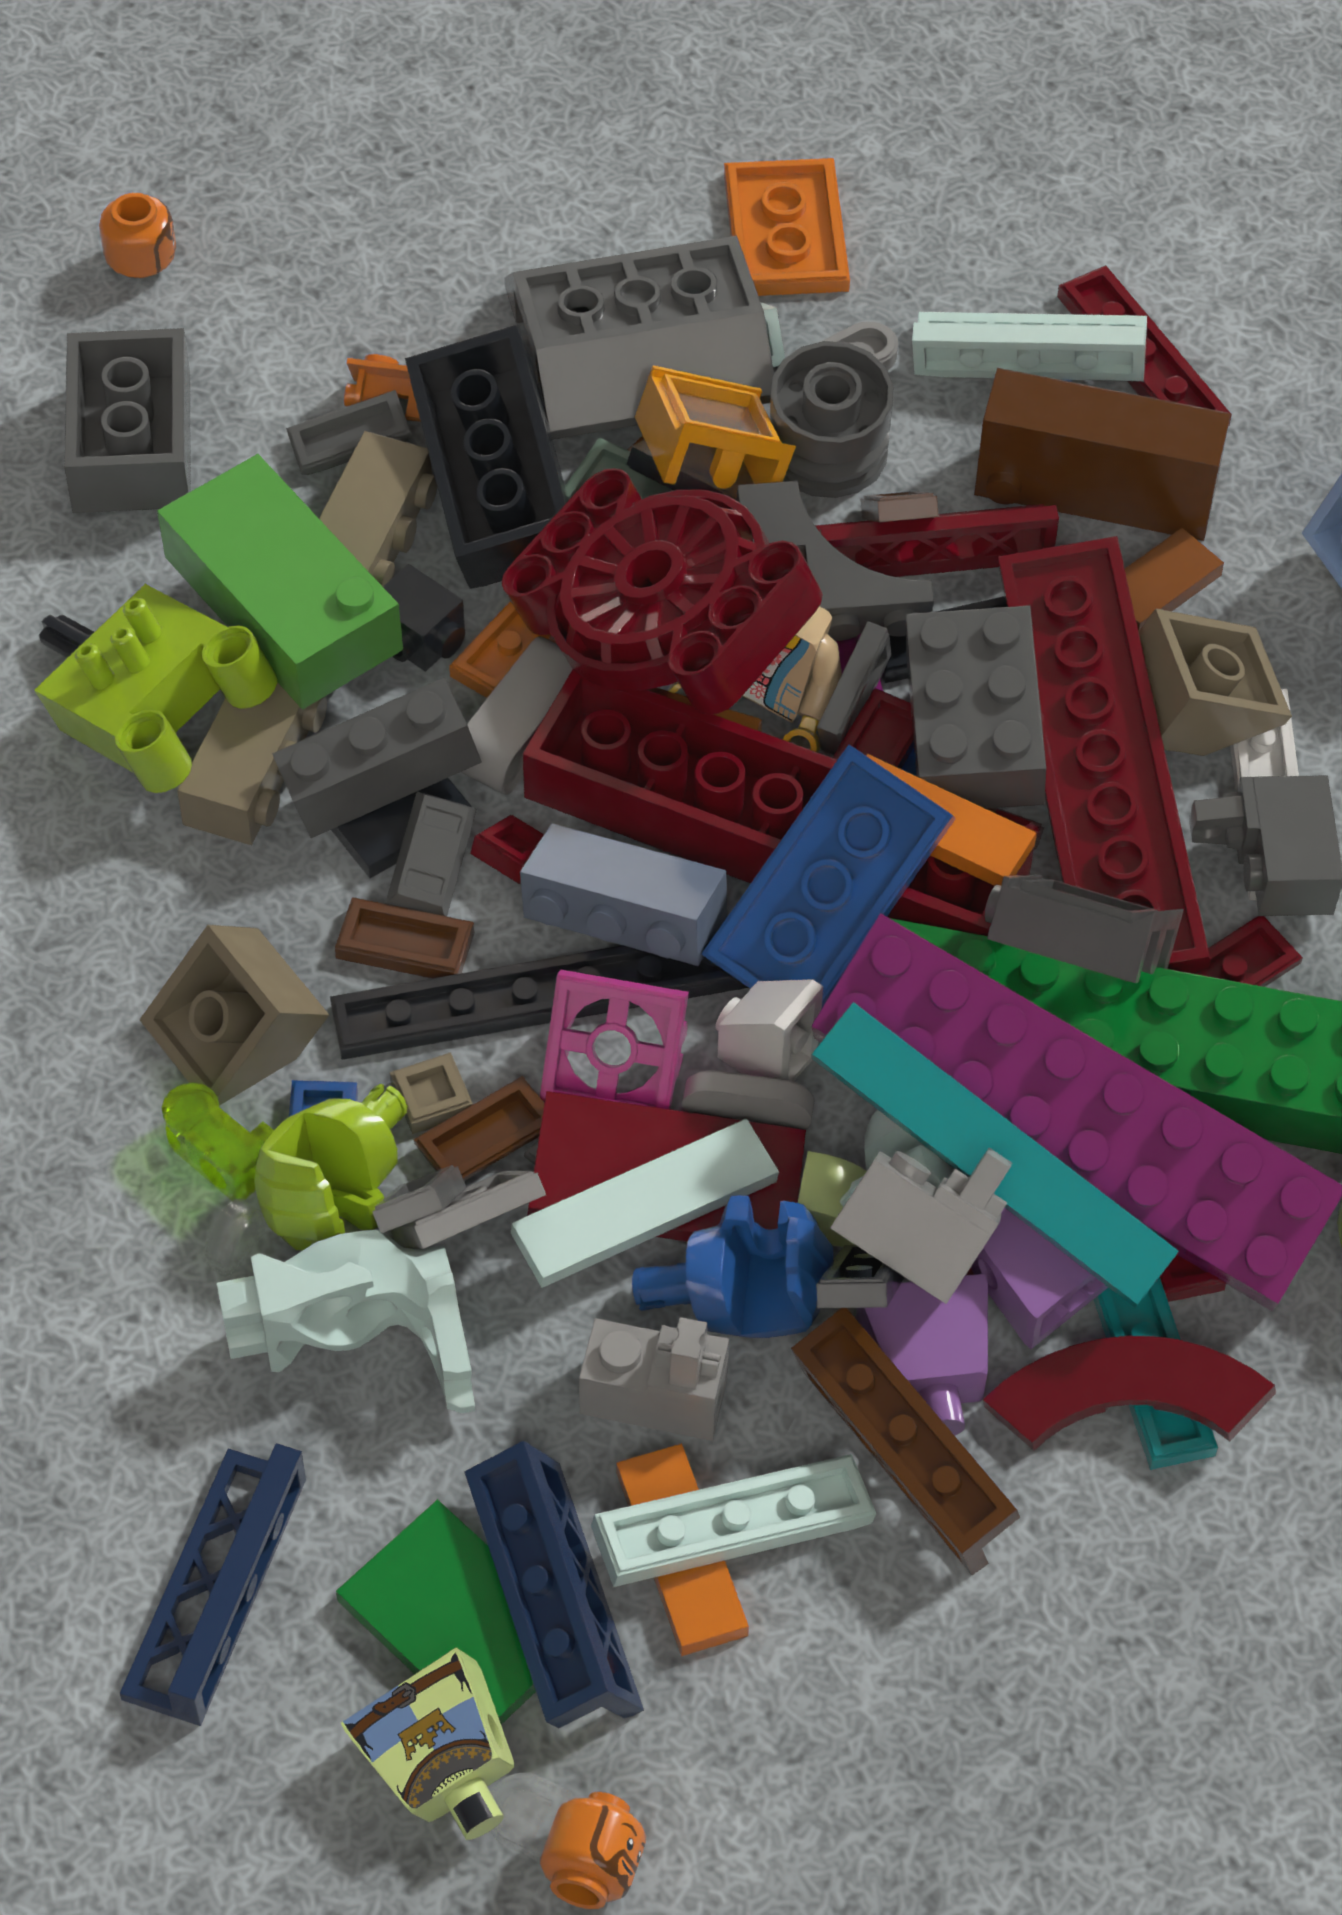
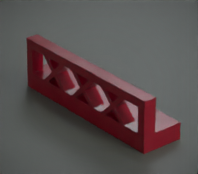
M1044 504L942 513L939 514V517L887 522L867 520L815 526L834 548L855 563L884 575L903 577L998 568V556L1055 547L1059 516L1056 505L1044 506Z

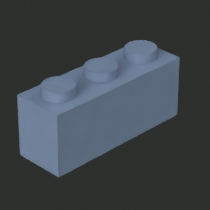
M551 823L520 871L524 918L699 966L704 957L702 952L728 916L726 870Z

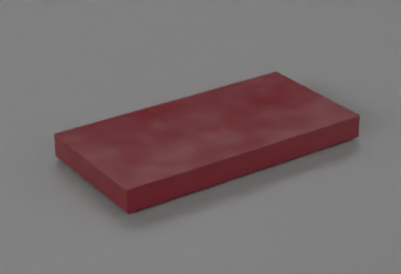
M546 1091L534 1173H538L546 1195L529 1202L527 1216L742 1120ZM749 1121L779 1171L775 1183L747 1195L751 1201L754 1222L764 1229L773 1230L778 1228L780 1201L798 1203L806 1130ZM725 1206L656 1237L688 1242L689 1237L694 1231L718 1225Z

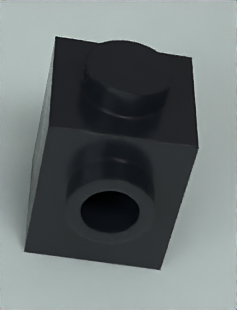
M407 564L383 586L399 604L403 650L392 657L401 662L409 660L426 672L441 657L444 659L450 658L461 647L465 638L463 599L412 565Z

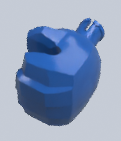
M730 1196L720 1223L707 1229L694 1231L689 1237L686 1249V1262L660 1267H640L634 1270L632 1276L634 1300L636 1305H639L640 1311L672 1305L691 1304L697 1321L707 1322V1331L746 1338H771L807 1332L821 1308H817L816 1284L833 1261V1246L820 1230L815 1218L803 1204L780 1201L778 1228L768 1230L754 1222L749 1196Z

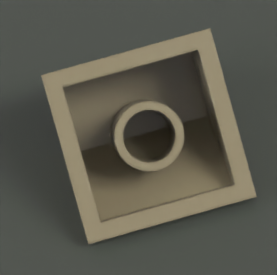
M1155 609L1139 630L1164 750L1205 756L1283 726L1292 717L1256 627Z
M207 925L139 1020L198 1094L214 1098L217 1096V1102L214 1099L201 1096L209 1108H215L210 1100L214 1101L216 1107L217 1104L220 1106L296 1060L328 1018L329 1014L258 928Z

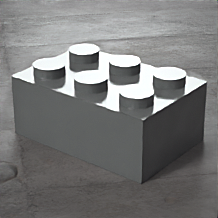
M184 328L67 333L64 469L72 513L161 509L191 492L190 369Z
M1030 606L906 614V655L916 777L985 809L1044 805L1046 760Z

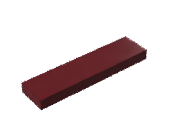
M1106 265L1058 286L1057 297L1071 314L1147 316L1144 381H1127L1138 395L1230 413Z

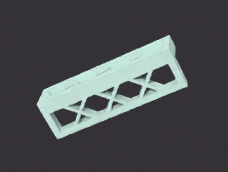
M919 312L918 323L914 322L912 335L914 375L995 378L997 368L1061 380L1144 381L1147 316Z

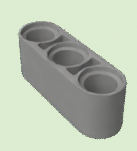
M542 636L535 638L467 723L482 763L461 773L505 795L510 794L523 778V752L572 671V667L555 642Z

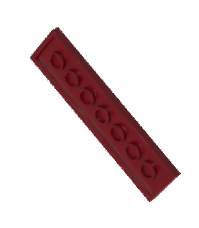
M1118 536L998 556L999 572L1006 606H1030L1046 760L1045 800L1062 883L1158 911L1184 909L1167 969L1180 972L1209 969L1210 954Z

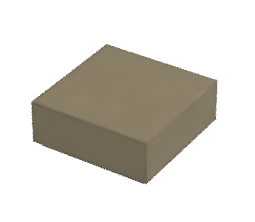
M451 1052L390 1072L392 1087L398 1090L406 1101L407 1113L405 1118L412 1134L436 1127L473 1105Z

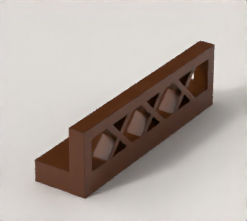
M847 1308L839 1309L791 1347L794 1356L806 1377L969 1573L974 1575L989 1564L982 1548L1020 1518L1018 1510Z

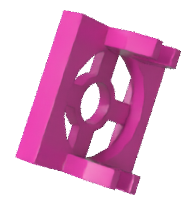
M560 970L557 974L540 1090L541 1100L545 1101L546 1091L671 1110L674 1086L679 1076L684 1055L681 1053V1048L688 1029L687 1021L684 1020L689 992ZM600 999H609L605 1023L598 1025L592 1032L570 1029L576 1015L584 1006ZM630 1002L639 1005L653 1018L660 1032L663 1045L638 1041L635 1032L627 1026ZM615 1030L622 1033L628 1039L631 1046V1054L626 1062L619 1065H609L598 1058L594 1043L600 1033ZM569 1051L586 1054L590 1063L599 1071L596 1089L588 1086L574 1073L567 1058ZM634 1062L658 1066L657 1071L643 1086L627 1093H617L619 1074L627 1071Z

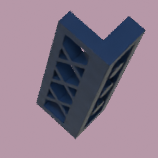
M521 1441L464 1471L546 1722L561 1728L601 1707L622 1718H628L644 1711L560 1463L527 1442Z
M276 1443L267 1461L239 1451L227 1449L120 1691L122 1701L198 1726L202 1725L306 1482L302 1451ZM240 1472L259 1478V1483L248 1508L235 1513L227 1493L236 1473ZM221 1507H223L227 1518L215 1522ZM234 1530L236 1536L222 1568L209 1574L200 1555L205 1543ZM196 1566L201 1578L188 1583ZM207 1591L209 1598L195 1630L182 1636L173 1617L179 1603ZM169 1628L174 1640L161 1646ZM178 1653L181 1654L182 1660L168 1689L169 1695L143 1687L153 1664Z

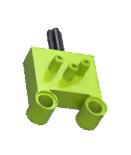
M144 584L95 632L65 615H59L58 617L48 615L41 621L44 627L39 634L41 643L65 656L67 659L34 690L60 731L133 772L140 784L149 792L162 793L174 789L184 782L190 774L192 767L191 758L176 732L219 690L222 691L227 702L233 707L243 709L261 704L271 696L277 685L275 671L253 633L247 627L239 625L227 627L147 584Z

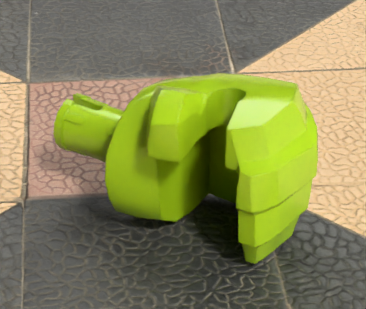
M379 1084L371 1089L362 1103L351 1099L325 1100L288 1117L272 1132L261 1147L255 1168V1188L258 1203L268 1227L295 1250L303 1251L318 1241L344 1234V1222L339 1217L345 1218L360 1230H374L378 1228L372 1213L375 1210V1206L384 1199V1195L378 1187L385 1181L398 1163L397 1146L390 1129L407 1113L406 1101L398 1090L388 1086L385 1091L384 1084Z

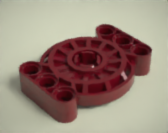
M616 468L602 470L590 477L513 561L502 578L503 590L527 628L533 634H551L572 669L589 682L613 690L639 691L679 682L694 709L699 713L707 715L719 714L738 702L814 615L821 605L823 596L821 588L798 546L784 540L769 543L761 526L748 508L730 496L708 490H675L642 499L629 475L622 469Z

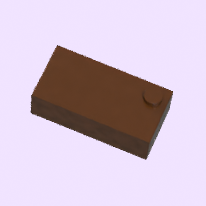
M997 368L983 418L974 495L989 498L996 503L1004 505L1013 503L1025 506L1044 504V506L1056 505L1057 511L1060 513L1170 535L1183 528L1195 539L1204 541L1217 487L1231 413Z

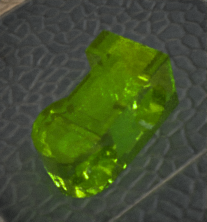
M191 1082L181 1084L170 1090L162 1104L168 1144L177 1155L239 1206L256 1191L255 1168L259 1153L274 1129L262 1121L249 1132L219 1107L217 1095L211 1088L203 1084Z

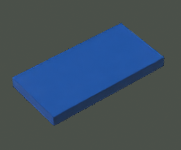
M848 745L704 949L702 955L750 989L757 981L813 979L823 986V1008L880 913L886 917L956 818L866 755Z

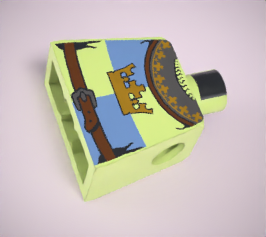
M458 1648L445 1654L341 1722L346 1734L412 1814L431 1822L450 1811L466 1840H472L488 1833L504 1819L488 1786L508 1774L514 1768V1760L482 1670L476 1660Z

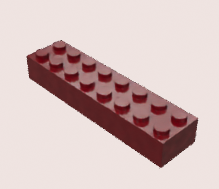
M572 669L523 752L524 798L684 859L726 870V875L751 884L837 760L720 716L699 713L693 706L649 690H613L593 684ZM1034 847L1016 875H1030ZM929 856L887 917L988 936L991 923L985 921V909L994 885Z

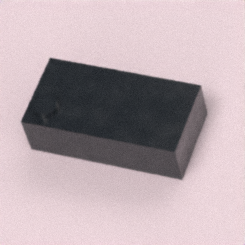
M518 324L405 358L455 558L469 589L501 582L504 573L513 561L569 501L532 361Z

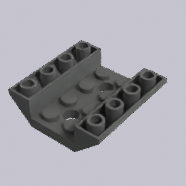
M737 235L516 271L504 278L505 289L516 324L524 322L537 366L538 387L553 440L637 426L635 415L653 365L761 388V403H770L774 371L765 316Z

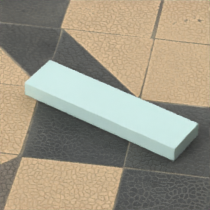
M744 1119L512 1223L511 1235L541 1288L725 1206L730 1196H747L777 1181L779 1171L749 1121Z
M849 1454L594 1515L591 1528L612 1585L617 1587L853 1530L872 1524L877 1513L853 1455Z

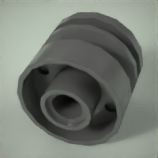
M822 341L802 346L787 356L773 375L770 420L781 442L796 446L783 481H798L800 492L810 496L829 498L859 493L877 481L886 466L894 385L886 366L871 352L846 342Z

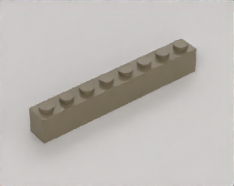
M364 431L319 517L325 526L382 587L394 577V561L399 551L407 553L413 544L417 528L416 518L421 508L429 510L436 497L438 487L435 476L432 474L428 448ZM277 682L271 696L261 704L251 708L240 709L233 707L225 698L192 761L190 774L177 790L183 825L252 846L261 826H271L279 809V790L284 780L272 753L304 740L309 731L315 733L319 731L326 715L327 695L302 710Z

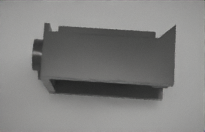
M1038 874L1004 876L1002 885H995L986 904L985 921L991 923L987 937L989 940L1129 982L1138 983L1141 971L1153 974L1156 967L1168 968L1184 909L1158 911L1052 879H1043V876Z

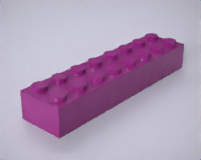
M881 913L811 1026L814 1039L822 1042L854 1002L1179 1251L1177 1253L1178 1256L1205 1272L1218 1277L1230 1287L1271 1311L1279 1304L1342 1197V1184Z

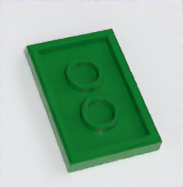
M438 1499L336 1590L337 1601L413 1674L418 1673L455 1648L476 1660L482 1670L501 1725L536 1693L489 1546Z

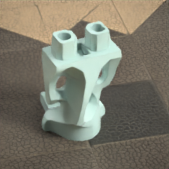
M380 1230L344 1233L318 1241L285 1262L260 1253L251 1256L254 1276L217 1283L231 1359L268 1352L271 1372H281L291 1364L300 1349L306 1344L332 1351L352 1350L369 1342L389 1326L400 1325L410 1329L423 1341L439 1379L447 1409L459 1413L476 1411L471 1383L472 1370L458 1307L453 1273L450 1269L444 1245L426 1247L424 1249L403 1248L387 1234H381Z

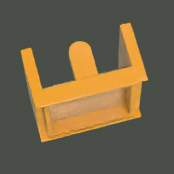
M652 366L635 419L664 483L675 485L690 442L717 448L709 473L714 484L721 489L729 488L735 483L743 461L754 484L783 482L796 446L781 442L760 401L761 388Z

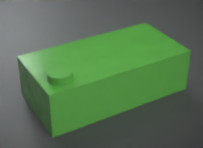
M259 454L252 456L157 510L165 558L227 627L239 625L247 627L253 633L276 673L277 682L302 710L403 650L400 612L397 601Z

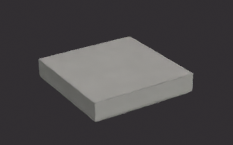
M502 1171L466 1187L443 1210L390 1231L395 1242L400 1246L424 1249L545 1196L546 1193L538 1173H533L532 1171Z

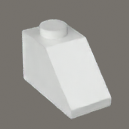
M813 979L757 981L742 999L733 998L720 1013L715 1026L716 1030L719 1031L717 1057L742 1074L785 1079L794 1082L812 1061V1053L819 1044V1041L814 1039L811 1026L822 1008L823 986Z

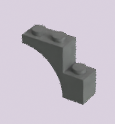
M798 481L738 485L736 501L748 508L761 526L769 543L784 540L794 543L800 549L821 588L823 596L820 607L829 611L832 616L828 635L834 641L849 640L862 634L867 621L887 628L891 636H906V614L933 611L934 595L932 580H912L884 575L855 563L834 548L811 521L800 495Z

